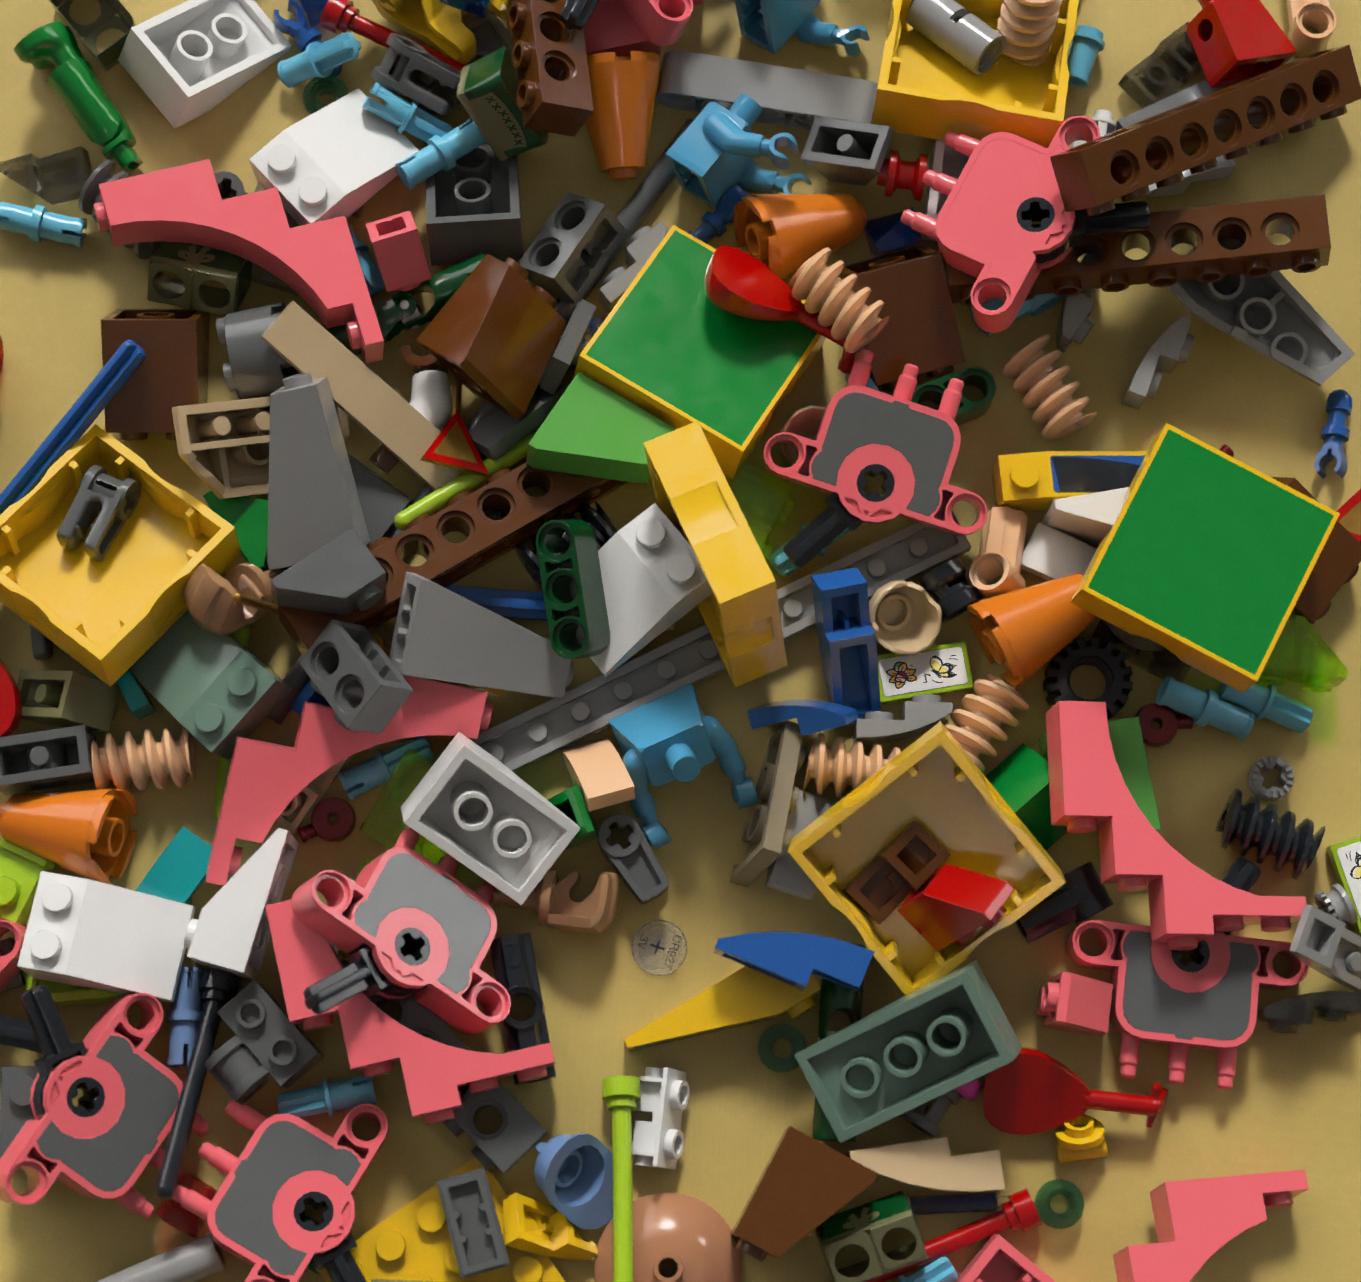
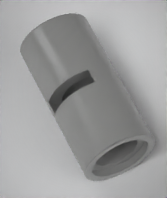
M915 0L907 15L908 25L978 76L990 70L1004 50L1005 37L974 14L969 13L966 8L955 0Z

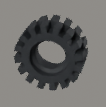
M1084 637L1076 639L1056 654L1046 668L1043 691L1047 690L1048 696L1045 699L1048 706L1052 704L1054 706L1058 701L1106 702L1107 720L1114 717L1128 701V695L1133 688V682H1130V676L1133 674L1131 666L1126 667L1124 662L1127 657L1123 652L1117 654L1113 650L1116 645L1108 642L1106 645L1100 643L1101 638L1092 637L1090 641H1085ZM1082 665H1090L1099 669L1106 682L1104 693L1100 697L1091 700L1077 696L1070 685V676L1075 668Z

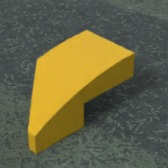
M514 1193L502 1200L505 1245L534 1254L564 1259L589 1260L598 1255V1248L593 1240L590 1242L583 1241L574 1224L559 1211L555 1212L552 1206L518 1193Z

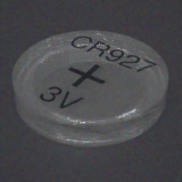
M655 920L648 922L634 936L632 942L633 957L636 964L650 975L666 976L672 974L685 961L687 955L685 935L679 927L669 921Z

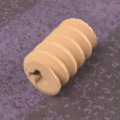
M1003 0L996 30L1006 39L1002 53L1023 66L1037 67L1044 63L1049 55V47L1053 41V33L1056 29V21L1059 17V10L1063 0Z
M826 247L802 264L791 278L789 286H793L791 291L792 297L798 301L806 299L805 310L811 314L820 312L818 323L823 327L833 325L831 336L836 340L846 338L844 349L848 353H854L861 350L874 339L888 323L890 317L887 316L881 319L878 316L884 305L882 300H878L869 306L865 303L871 292L869 287H865L856 293L852 290L858 278L855 273L844 279L839 277L845 265L842 260L831 266L826 264L832 252L829 247Z
M1046 334L1032 340L1016 351L1005 365L1003 372L1006 378H1017L1012 386L1016 394L1027 393L1022 403L1025 409H1036L1032 420L1035 425L1047 424L1041 434L1044 440L1051 441L1066 437L1080 430L1095 418L1097 412L1082 414L1081 410L1090 400L1088 396L1073 399L1071 395L1077 390L1080 383L1078 380L1063 383L1062 379L1070 371V367L1068 365L1058 368L1053 367L1052 364L1061 353L1059 350L1046 353L1043 351V348L1051 340L1050 335Z
M985 674L987 680L977 679L973 684V690L976 695L966 694L962 699V705L965 710L955 709L951 714V719L955 726L944 724L982 773L986 770V767L978 758L980 753L995 757L997 754L989 742L991 738L1006 742L1008 739L1000 727L1001 724L1004 723L1013 727H1017L1019 721L1011 712L1012 709L1016 708L1024 712L1030 709L1027 702L1013 687L991 674Z
M184 726L180 740L177 741L174 740L169 728H164L161 742H155L150 729L144 731L141 744H136L131 731L125 732L123 744L117 746L112 733H106L103 747H98L96 742L92 741V770L96 789H111L112 782H114L117 789L128 791L133 780L139 791H146L151 777L158 789H165L170 775L175 785L181 788L187 784L189 773L193 781L195 780L196 759L193 737Z
M818 733L810 747L802 791L805 790L810 780L814 779L817 794L823 795L829 783H834L836 798H842L848 786L853 787L854 790L901 753L900 748L894 747L888 757L884 759L881 744H874L866 756L863 743L860 740H856L850 751L846 752L843 737H836L829 749L826 745L825 735Z

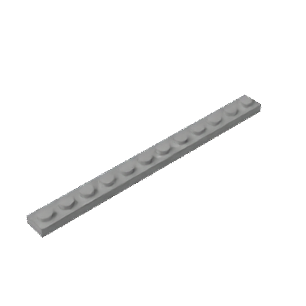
M952 511L953 520L960 525ZM914 523L777 589L784 641L816 626L811 575L857 567L867 581L868 600H870L878 588L890 581L904 580L907 582L969 552L971 545L967 537L953 535ZM703 625L619 666L606 677L602 674L565 692L563 699L553 698L480 733L478 739L470 738V740L515 773L611 726L610 719L688 684L694 686L726 670L706 625Z

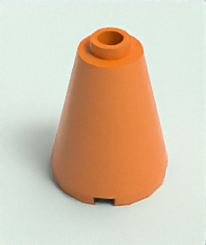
M630 51L631 57L616 56L615 52L587 55L594 112L585 122L599 170L602 173H609L611 181L637 179V171L646 168L661 66L659 54L645 51Z
M849 193L751 194L742 197L743 201L737 202L734 207L733 221L737 246H746L748 254L765 264L782 280L795 274L803 263L822 249L829 247L832 250L831 253L857 240L862 235L863 227L867 225V214L861 201H856Z
M1075 573L979 600L967 607V611L975 614L969 618V621L984 654L991 664L997 662L1003 665L1007 672L999 675V677L1014 689L1029 680L1098 618L1070 602L1083 578L1081 573Z
M117 788L14 794L7 802L0 806V830L3 839L86 879L111 885L109 879H120L131 861L138 831L130 830V815L138 816V806L134 795L127 790Z

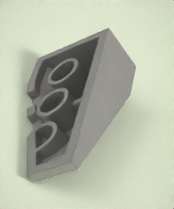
M1232 238L1225 239L1219 243L1228 250H1235L1243 246L1239 240ZM1195 248L1190 250L1187 254L1192 253L1195 250ZM1279 270L1260 278H1249L1244 274L1228 275L1219 281L1211 283L1199 282L1196 279L1178 280L1175 284L1167 287L1190 314L1318 386L1324 383L1355 354Z

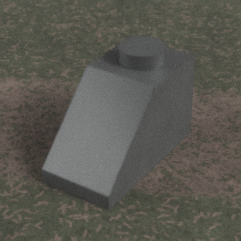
M816 116L801 160L829 181L866 186L880 172L894 129L885 125Z
M350 528L271 580L272 598L278 606L347 616L357 609L365 611L381 600L384 595L383 592L386 590V571L356 532Z

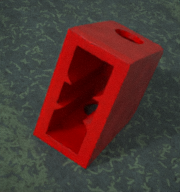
M1198 0L1202 10L1187 25V34L1211 88L1234 85L1285 65L1297 53L1294 45L1260 0Z

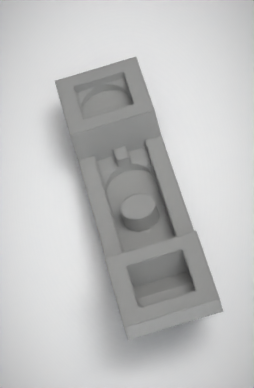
M1305 905L1289 951L1300 961L1319 973L1361 994V936L1346 929V923L1312 905Z

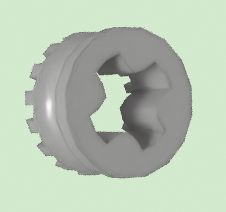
M1279 756L1261 758L1251 767L1248 773L1247 783L1250 791L1264 801L1280 799L1291 790V786L1294 784L1292 766H1289L1288 762L1282 760ZM1275 768L1280 772L1277 780L1282 784L1281 788L1272 786L1266 790L1264 786H1261L1264 778L1259 774L1260 769L1268 772L1270 769Z
M1337 883L1331 886L1330 893L1328 894L1323 891L1315 894V903L1319 910L1349 925L1357 922L1354 905L1340 884Z

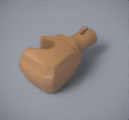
M203 563L189 579L182 597L191 617L199 626L220 636L230 635L253 624L260 616L266 613L265 611L235 602L233 594L239 592L271 603V580L287 570V568L262 571L254 564L242 563L231 567L223 578Z
M549 869L522 905L502 893H494L493 905L497 907L506 906L535 910L540 926L572 932L600 934L612 924L616 915L620 889L619 877L614 872L600 873L592 893L584 901L576 902L573 899L572 892L581 879L580 873L572 871L558 883V871L556 869Z

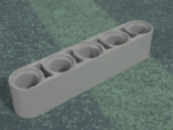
M673 50L666 52L663 56L656 99L661 104L671 108L701 112L710 102H716L729 110L740 94H745L755 100L763 109L756 122L811 130L816 116L871 124L877 83L858 78Z

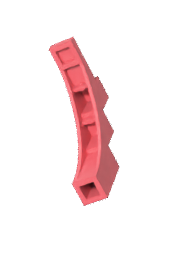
M1058 701L1046 712L1051 826H1067V832L1078 834L1095 832L1098 827L1101 884H1117L1118 890L1123 892L1143 891L1147 889L1148 884L1151 942H1168V949L1192 950L1198 948L1200 941L1213 935L1214 930L1220 932L1239 931L1244 929V924H1261V931L1284 932L1291 929V924L1300 920L1306 905V897L1258 896L1235 888L1212 877L1189 862L1154 829L1133 799L1116 762L1109 736L1106 702Z
M291 900L265 905L289 1022L294 1025L303 1024L304 1031H310L333 1025L332 1016L339 1015L350 1069L355 1072L363 1070L364 1077L369 1078L393 1072L392 1063L400 1061L412 1117H424L426 1125L455 1119L453 1110L464 1107L461 1087L469 1086L470 1094L499 1088V1078L517 1074L519 1083L548 1076L546 1067L556 1065L551 1043L504 1054H495L456 1048L426 1038L401 1025L381 1011L363 992L322 1014H315L305 1006L304 990L306 987L344 968V965L337 956L332 943L295 917Z

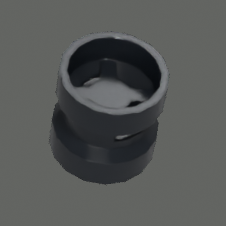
M960 558L952 559L936 567L919 580L925 591L932 595L936 603L940 605L942 622L958 617L967 612L969 605L983 600L976 587L969 585L966 580V568Z

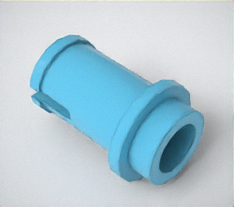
M1080 25L1074 34L1067 61L1069 85L1081 88L1089 85V78L1099 51L1104 50L1105 42L1102 40L1104 34L1095 27Z

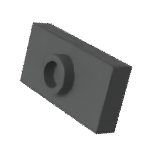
M583 299L581 302L578 301L540 379V389L554 395L570 364L577 366L579 355L589 342L583 339V335L597 306Z
M485 1168L436 1181L461 1278H467L511 1265Z

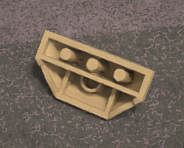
M270 396L171 407L178 455L219 499L268 493ZM335 404L345 442L350 435L347 414Z

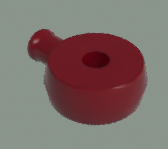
M1150 703L1141 707L1134 716L1139 717L1143 742L1150 747L1165 746L1174 739L1177 730L1193 728L1192 717L1175 715L1169 707L1157 703ZM1151 721L1158 722L1160 728L1154 729Z
M336 797L327 798L318 803L311 815V823L298 828L297 831L303 843L316 836L327 842H339L349 837L356 825V813L351 804L346 800ZM336 815L339 817L336 824H329L331 816Z

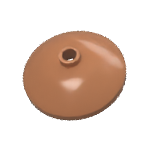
M657 1193L633 1201L634 1282H740L741 1256L739 1249L735 1248L737 1245L736 1238L731 1234L732 1230L719 1213L694 1197L678 1193ZM612 1218L603 1231L597 1246L598 1255L595 1256L594 1262L595 1282H614ZM664 1258H672L678 1265L677 1273L673 1277L665 1278L658 1271V1265Z

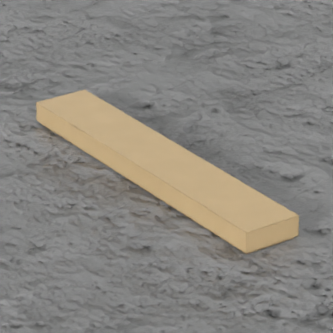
M290 302L260 338L301 374L310 372L312 380L327 377L334 403L431 489L435 491L465 472L421 461L422 456L441 431L296 302ZM486 482L471 490L470 493L485 486Z

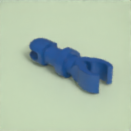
M289 0L287 10L295 16V22L292 19L286 20L282 18L279 10L274 9L273 22L282 33L297 40L296 47L301 52H304L308 44L312 42L323 43L321 41L322 34L317 28L309 27L308 22L304 18V12L297 2ZM342 65L334 68L331 75L327 77L334 78L341 73Z
M738 184L734 185L721 198V201L716 206V210L713 213L707 211L701 217L703 222L693 232L689 231L688 233L706 244L715 235L721 237L727 231L725 226L728 223L734 222V207L736 203L743 201L741 198L749 194Z
M1342 389L1333 390L1327 398L1326 412L1328 413L1327 425L1323 426L1321 430V439L1325 443L1317 453L1314 463L1315 470L1322 479L1326 477V465L1333 461V457L1337 460L1336 467L1333 470L1341 479H1343L1347 472L1348 464L1343 444L1348 442L1350 430L1346 428L1347 416L1351 415L1352 398Z

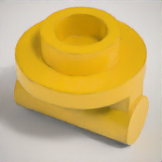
M1083 1114L1071 1122L1056 1127L1057 1144H1055V1151L1059 1164L1107 1156L1104 1126L1099 1120Z

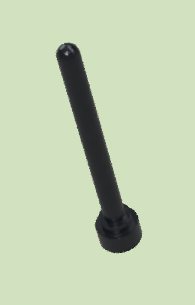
M205 969L198 990L202 993L201 1002L204 1004L155 1188L157 1196L163 1200L172 1198L177 1188L208 1070L204 1064L212 1055L221 1021V1016L217 1012L238 994L240 987V977L225 970Z

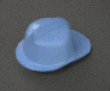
M589 1133L562 1134L555 1136L547 1143L536 1142L534 1147L539 1154L534 1166V1179L539 1189L546 1195L548 1201L571 1223L582 1229H597L608 1224L613 1218L612 1152L598 1138Z

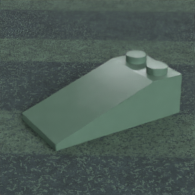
M189 609L128 669L167 711L211 753L227 760L232 757L236 736L249 738L292 690L284 680L234 634L220 636L202 628L193 620Z
M977 960L803 1049L794 1056L836 1137L842 1143L1013 1062L1021 1051L1022 1046Z

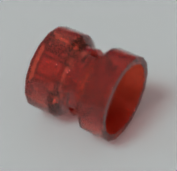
M181 1170L177 1185H182L188 1190H194L207 1199L213 1200L218 1192L215 1188L192 1174ZM172 1198L162 1200L154 1212L159 1218L193 1238H197L204 1227L203 1219L181 1207V1204Z

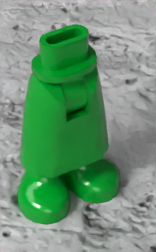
M61 21L52 22L35 29L21 39L14 48V52L20 61L31 63L34 68L39 70L56 66V69L48 76L46 82L65 103L89 140L104 147L102 153L105 158L109 160L116 159L121 168L127 172H131L141 166L143 161L133 148L136 144V139L129 124L105 92L91 64L85 60L78 47L75 35L69 26H64Z

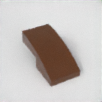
M913 821L851 880L843 891L876 924H881L913 889L918 890L950 854L917 821Z

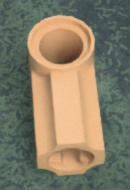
M1286 0L1290 25L1287 37L1297 50L1295 55L1302 58L1325 50L1337 22L1335 12L1329 5V0ZM1304 27H1312L1320 34H1312L1306 31Z
M1007 506L992 507L988 511L987 520L982 530L979 556L972 562L969 570V578L972 584L985 598L1025 588V580L1020 570L1028 517L1023 511L1014 510ZM1003 574L1002 578L992 585L994 579Z

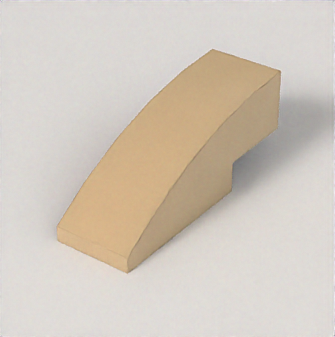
M947 1137L847 1152V1157L878 1173L877 1176L908 1186L949 1192H981L1005 1189L999 1150L950 1157Z

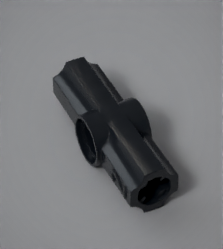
M516 933L495 938L490 949L496 981L507 989L511 1002L519 996L531 997L536 1002V1012L530 1020L519 1022L514 1020L510 1014L503 1020L508 1051L512 1052L550 1043L545 1005L542 999L531 933ZM555 1066L546 1067L548 1076L519 1083L517 1074L513 1075L514 1085L556 1078Z

